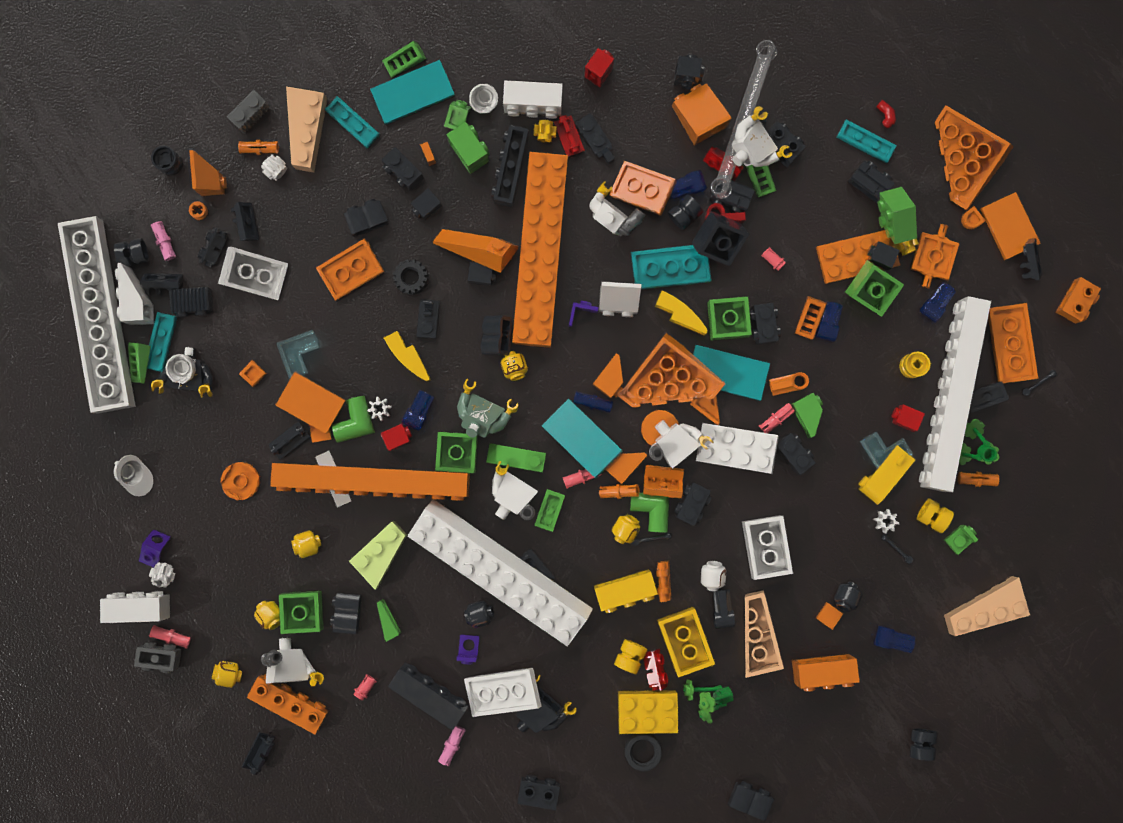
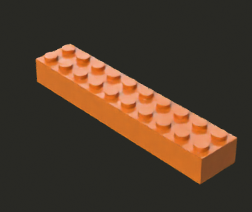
M529 153L512 341L514 345L551 348L568 155Z
M272 463L271 487H276V491H291L292 488H296L295 492H311V489H315V493H330V490H335L334 494H349V491H354V495H368V492H374L373 496H387V493H393V497H407V494H412V498H426V495H432V499H445V496H451V500H464V497H469V473Z

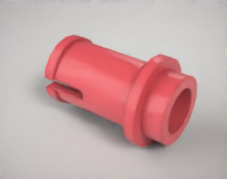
M771 247L761 255L773 266L774 270L777 269L779 271L786 264L785 258L777 255Z
M366 674L359 687L354 689V695L363 701L364 698L368 697L367 694L377 681Z

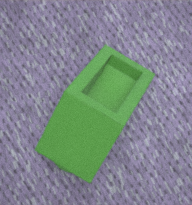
M811 393L790 404L794 408V413L808 438L815 436L823 410L821 407L823 403L820 397Z

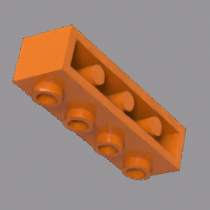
M261 674L257 677L247 696L248 699L313 734L319 731L329 710L325 709L326 706L324 704L308 700L309 697L301 692L298 694L293 692L292 687L287 684H266V674Z

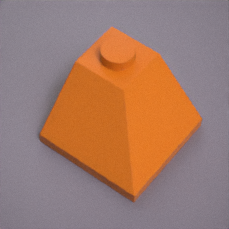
M189 150L192 188L201 196L225 194L224 188H227L226 178L194 150Z

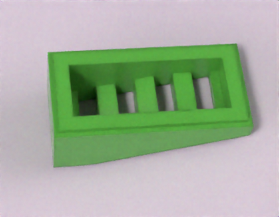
M412 41L382 61L393 78L424 61L426 57L419 44ZM414 49L415 53L417 54V57H414L411 50ZM406 53L408 54V56H409V58H410V61H409V62H408V60L406 59V57H405V55H404V54H406ZM398 57L401 58V60L403 61L404 65L401 66V64H400V62H399V60H398ZM391 61L395 62L398 69H394V67L391 64Z
M753 165L746 166L758 197L776 191L768 165L754 168ZM763 169V173L755 174L756 171ZM762 177H766V180L758 182L757 180ZM769 184V187L760 190V186Z
M130 342L128 344L131 382L143 384L145 382L151 348L149 345Z
M382 599L377 602L384 638L387 642L398 636L401 630L385 600Z

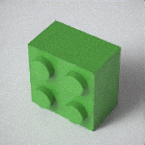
M464 122L446 134L449 144L470 174L489 162V149L483 141L479 142L478 133L472 125L468 126Z
M899 187L880 192L878 208L881 216L879 217V224L881 228L885 229L887 237L891 238L894 244L917 239L916 206L905 190Z
M867 260L845 292L882 317L904 284Z
M748 297L713 299L707 302L711 340L745 338L752 335Z
M438 432L435 471L475 473L478 435L476 437H469L463 433Z
M322 591L279 594L281 634L320 632L323 630Z

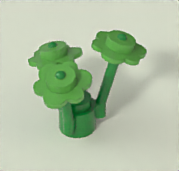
M973 419L971 423L966 424L964 435L971 439H975L978 436L983 445L978 448V454L975 455L970 454L971 448L963 443L959 459L960 465H965L972 458L981 462L985 461L986 464H991L992 461L995 462L999 459L998 447L993 446L992 443L983 437L985 425L978 419Z
M689 679L684 684L683 691L688 701L693 700L694 692H701L699 715L707 723L713 722L710 715L712 712L727 706V703L733 701V693L729 687L722 688L721 685L715 687L693 688L692 680ZM706 691H715L713 693V697H711V694Z

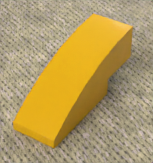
M661 291L655 307L671 313L672 316L669 321L705 336L708 330L699 317L682 301Z
M398 331L384 337L390 350L406 368L427 382L431 381L415 346L406 347Z

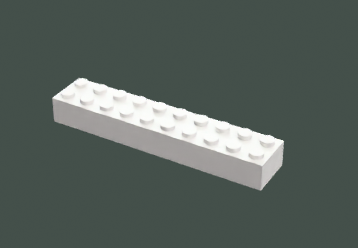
M93 216L58 223L90 412L99 414L136 407L121 321L117 317L118 304L103 220Z
M968 296L959 300L953 307L955 317L954 322H951L949 327L951 337L945 347L947 357L942 362V370L944 371L942 378L938 382L939 396H936L934 401L936 411L930 421L932 431L927 437L926 443L929 446L928 451L923 456V464L925 466L924 471H921L919 476L920 487L942 492H953L991 301Z
M434 499L424 509L408 534V537L566 646L570 644L587 621L593 609Z

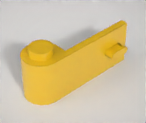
M896 445L873 475L862 478L859 482V490L873 502L879 504L901 479L915 459Z

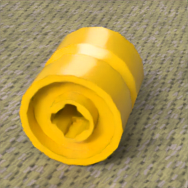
M923 352L907 354L900 361V371L907 378L923 376L930 369V359Z
M928 499L921 507L917 520L925 525L931 524L932 529L943 533L951 523L954 512L946 507L940 508L939 503Z
M624 639L620 648L622 653L617 655L614 665L630 673L637 674L641 666L639 660L644 659L647 648Z

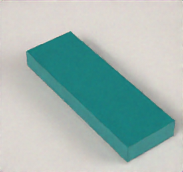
M338 96L326 107L325 111L367 149L380 136L372 126Z
M847 119L844 121L836 137L885 163H888L897 146Z
M157 312L149 343L151 348L147 369L162 372L165 368L177 321L176 316Z

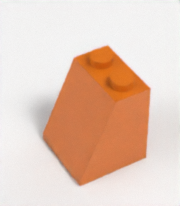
M707 83L703 86L701 84L696 85L691 89L692 92L686 95L684 93L678 95L672 105L694 146L727 128L731 120V116Z

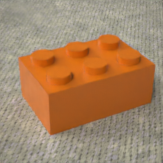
M850 654L792 660L794 683L803 691H814L815 687L822 686L823 689H833L835 685L842 684V687H852L854 683L859 682L857 658Z

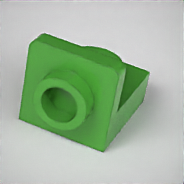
M453 101L450 104L444 126L455 129L466 122L471 107L467 106V103L464 101Z
M960 525L944 541L955 554L959 555L972 542L976 543L978 539L975 536L977 533L971 526Z

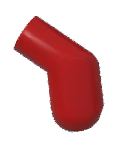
M882 99L876 107L885 114L882 124L890 128L896 122L895 110Z

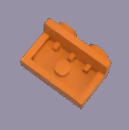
M646 465L643 494L682 498L684 469Z

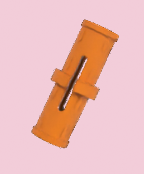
M239 141L238 149L240 154L256 153V155H261L262 153H278L279 144L278 141Z
M981 472L958 473V484H972L976 487H981V485H999L998 474H982Z
M638 484L600 486L599 490L600 498L617 497V499H622L623 497H638L640 493Z

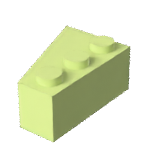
M392 521L349 561L375 590L381 584L407 534L395 521Z

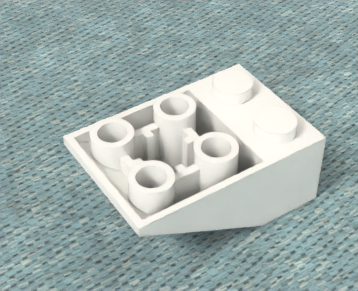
M118 263V268L115 270L119 287L116 288V297L119 299L117 317L121 322L129 325L154 324L153 304L148 295L145 294V290L140 285L138 278L132 268Z

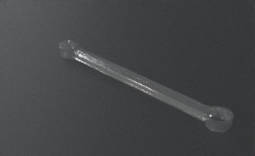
M771 40L761 41L756 48L758 56L718 176L711 183V191L720 199L726 198L732 191L730 182L736 167L732 158L737 154L732 147V142L735 140L737 126L749 115H753L770 61L777 54L776 46ZM768 46L767 54L762 55V49ZM723 183L721 193L715 192L716 187Z

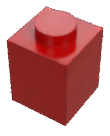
M904 404L899 405L892 413V418H894L892 423L916 432L925 413Z
M400 424L382 432L381 436L388 451H392L410 443L412 433L408 426L405 427L404 424Z

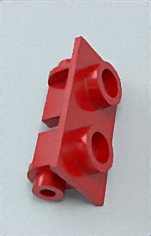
M572 115L559 117L560 120L555 121L554 124L557 127L556 129L566 155L570 157L585 151Z
M712 146L703 161L724 174L725 177L735 181L744 167L742 165L737 166L733 162L732 157L728 161L725 160L727 154L718 147L714 148Z
M656 649L653 652L647 651L643 659L645 669L653 670V672L647 673L649 687L652 688V691H661L668 686V675L663 667L664 657L660 653V649Z

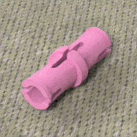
M158 221L151 224L156 237V245L161 249L164 261L176 258L171 246V238L167 235L163 222Z
M455 726L449 739L445 741V748L438 762L450 766L455 752L459 750V743L466 731L464 728Z

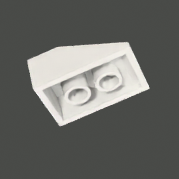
M228 247L218 284L278 300L288 263L234 247Z
M602 282L599 312H603L604 316H614V313H622V317H633V314L638 313L641 284Z

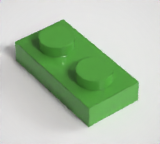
M547 489L535 526L553 532L565 495Z

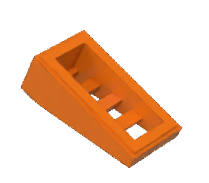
M807 297L795 334L813 340L826 307V302ZM810 304L819 306V310L809 307ZM807 311L815 313L817 316L807 315ZM804 319L814 321V325L804 322ZM802 326L808 327V328L812 329V331H811V332L805 331V330L801 329V327H802Z

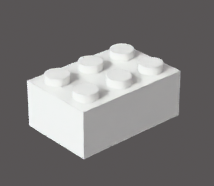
M504 81V113H508L509 116L527 114L528 117L546 115V118H557V116H561L562 84Z
M778 515L742 521L751 578L757 580L793 574L783 516Z
M163 591L146 593V595H144V592H132L126 594V596L125 592L107 594V598L100 599V623L152 622L170 618V594L163 595Z

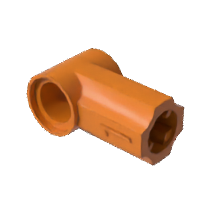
M798 372L770 379L772 395L802 390L808 386L809 378L805 373ZM797 376L804 379V384L801 387L797 386L794 382Z

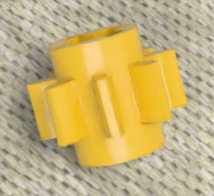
M539 120V125H534V136H537L538 141L551 142L552 137L556 138L557 127L553 126L552 121Z
M917 239L893 244V246L900 250L899 252L904 256L916 251L915 245L919 243Z

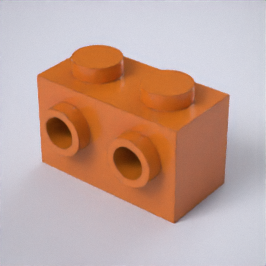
M1082 277L1075 279L1056 313L1075 324L1085 321L1090 314L1088 310L1091 305H1094L1100 297L1098 293L1101 288Z

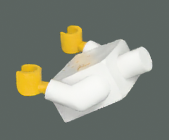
M760 106L754 109V115H749L737 126L735 140L732 142V147L737 153L732 160L737 166L742 164L755 167L767 166L778 161L782 156L789 158L793 154L790 152L784 155V150L789 148L787 145L782 146L780 151L776 152L777 146L759 121L764 120L768 115L767 112H763L758 116L759 112L763 109Z

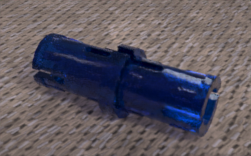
M578 391L575 392L573 403L585 405L592 410L595 408L610 413L613 401L602 399L595 394L589 395Z

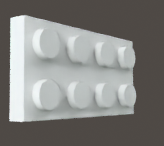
M702 423L701 432L705 436L710 437L714 443L711 441L705 443L708 450L704 449L702 445L698 447L696 461L773 474L779 439L778 435Z
M533 668L472 676L464 679L472 717L541 707Z

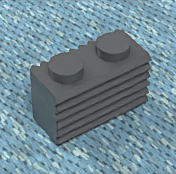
M253 90L227 118L242 133H246L251 128V125L257 123L259 117L265 115L270 106Z

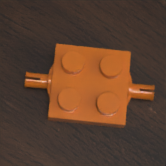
M940 224L938 235L924 232L920 235L911 270L925 275L922 287L930 288L932 278L949 280L959 243L945 237L947 225Z

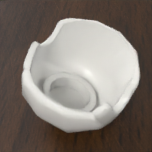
M478 84L470 92L469 103L473 110L478 113H489L498 103V93L489 84Z
M184 354L173 355L167 361L165 367L168 377L175 383H187L194 377L196 372L193 359Z

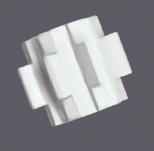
M273 155L268 157L261 166L263 173L270 180L272 178L275 180L280 179L287 170L286 163L279 156L275 157Z
M376 397V402H369L372 407L367 411L373 412L372 419L379 416V419L383 421L384 415L390 416L388 409H391L392 406L386 405V398L381 402L380 398ZM383 404L382 409H384V411L376 413V406H381Z
M886 509L884 513L878 511V518L873 519L877 521L875 528H882L883 533H887L889 529L895 531L894 525L899 524L895 520L897 514L891 515L889 509ZM887 518L890 520V523H883V519Z
M159 562L154 568H151L149 577H152L151 582L153 585L165 588L170 582H173L175 573H172L173 568L171 565Z

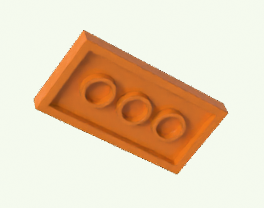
M883 230L817 246L816 250L825 284L856 277L869 258L867 256L869 247L878 241L894 248V242L891 238L887 237L886 231ZM898 256L892 268L900 266Z
M1027 303L990 308L988 319L998 382L1011 383L1038 379Z

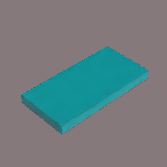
M440 60L370 89L385 125L455 96Z
M693 245L631 252L634 283L641 284V290L711 282L709 258L698 254Z
M695 345L693 355L725 383L720 391L761 401L770 363Z
M569 399L542 425L595 479L623 452Z

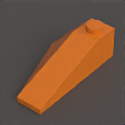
M442 229L433 240V244L500 273L518 250L517 245L503 239Z

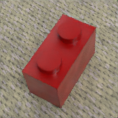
M598 48L585 66V78L600 88L613 70V55L605 49L602 51Z

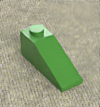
M490 444L486 462L498 464L501 461L500 465L507 466L508 464L510 467L543 472L546 453Z

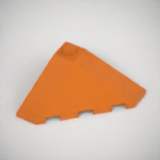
M945 105L936 119L935 125L936 129L940 131L941 140H939L941 155H944L946 162L944 171L946 181L950 182L951 187L949 196L951 201L968 210L1014 146Z
M665 333L619 393L618 397L631 407H640L644 403H652V405L667 404V401L679 400V403L694 401V398L705 397L708 400L714 399L725 383L682 344Z

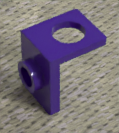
M580 301V304L573 302L569 327H572L575 309L598 313L599 307L591 306L592 303Z
M152 530L142 543L139 562L154 568L159 563L161 551L170 540V536ZM160 537L163 542L155 543L152 541V538Z
M460 635L457 661L468 665L477 661L479 636ZM467 639L472 640L475 644L474 648L470 651L463 647V643Z

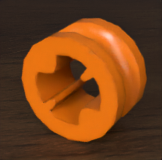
M196 201L189 206V213L196 220H203L208 215V209L202 202ZM196 207H198V208H201V207H202V208H203V209H201V211H202L201 214H199V213L194 214V213L196 212L194 209H195Z

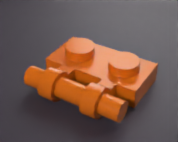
M661 561L658 563L656 576L659 579L657 593L659 594L660 602H667L671 600L669 561Z

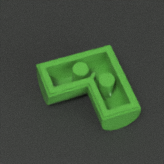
M365 396L346 400L351 419L332 424L333 434L337 443L375 433L370 413L367 411L368 405Z
M640 492L638 497H631L630 511L649 512L648 531L668 532L669 497L651 496L643 494V492Z

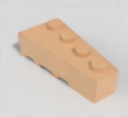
M286 86L291 165L297 170L314 172L327 97L322 92Z
M1011 576L1001 584L992 587L989 591L976 596L975 599L945 614L944 617L949 634L958 636L1026 617L1030 613L1019 577Z
M764 590L745 594L746 678L784 669Z

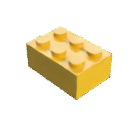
M649 569L594 586L601 611L605 610L606 613L616 611V607L624 605L625 608L636 605L635 601L641 599L643 602L655 599L654 595H658L652 573Z
M694 607L657 620L678 677L715 664Z
M676 690L618 691L619 734L678 733V696Z

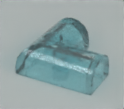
M313 330L276 343L289 379L294 372L302 376L308 374L302 354L320 348L317 336Z
M877 432L859 441L876 469L879 468L896 445L910 456L913 455L903 438L887 448Z

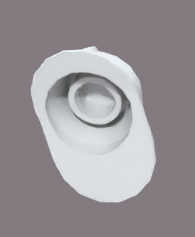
M126 455L120 461L114 463V476L129 493L134 496H144L150 492L153 486L152 473L138 457Z

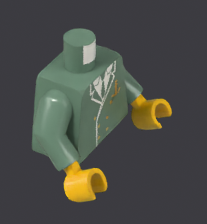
M466 379L463 384L465 391L461 394L457 405L459 418L462 419L461 426L467 429L466 434L469 437H476L477 435L487 437L489 433L493 434L503 430L511 418L510 414L518 410V403L514 408H511L509 405L512 403V399H509L507 410L504 412V408L473 393L469 395L474 390L476 382L474 381L473 387H468V379Z

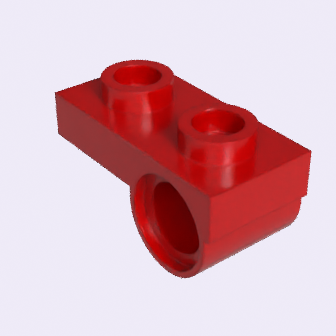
M718 203L710 205L705 217L706 220L710 211L716 209L720 212V215L736 222L744 223L746 220L745 212L725 213L724 207Z

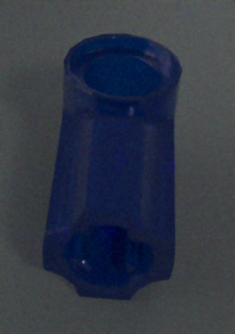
M697 170L685 175V177L676 179V184L670 195L671 199L706 190L707 186L702 171Z
M942 282L932 297L923 304L919 312L936 323L945 312L946 305L956 291L949 284Z
M826 302L815 337L835 342L839 331L838 322L843 305L835 302Z
M419 390L411 408L407 409L402 423L420 431L427 417L426 413L435 397Z
M878 626L874 645L912 653L915 646V637L895 632V630Z

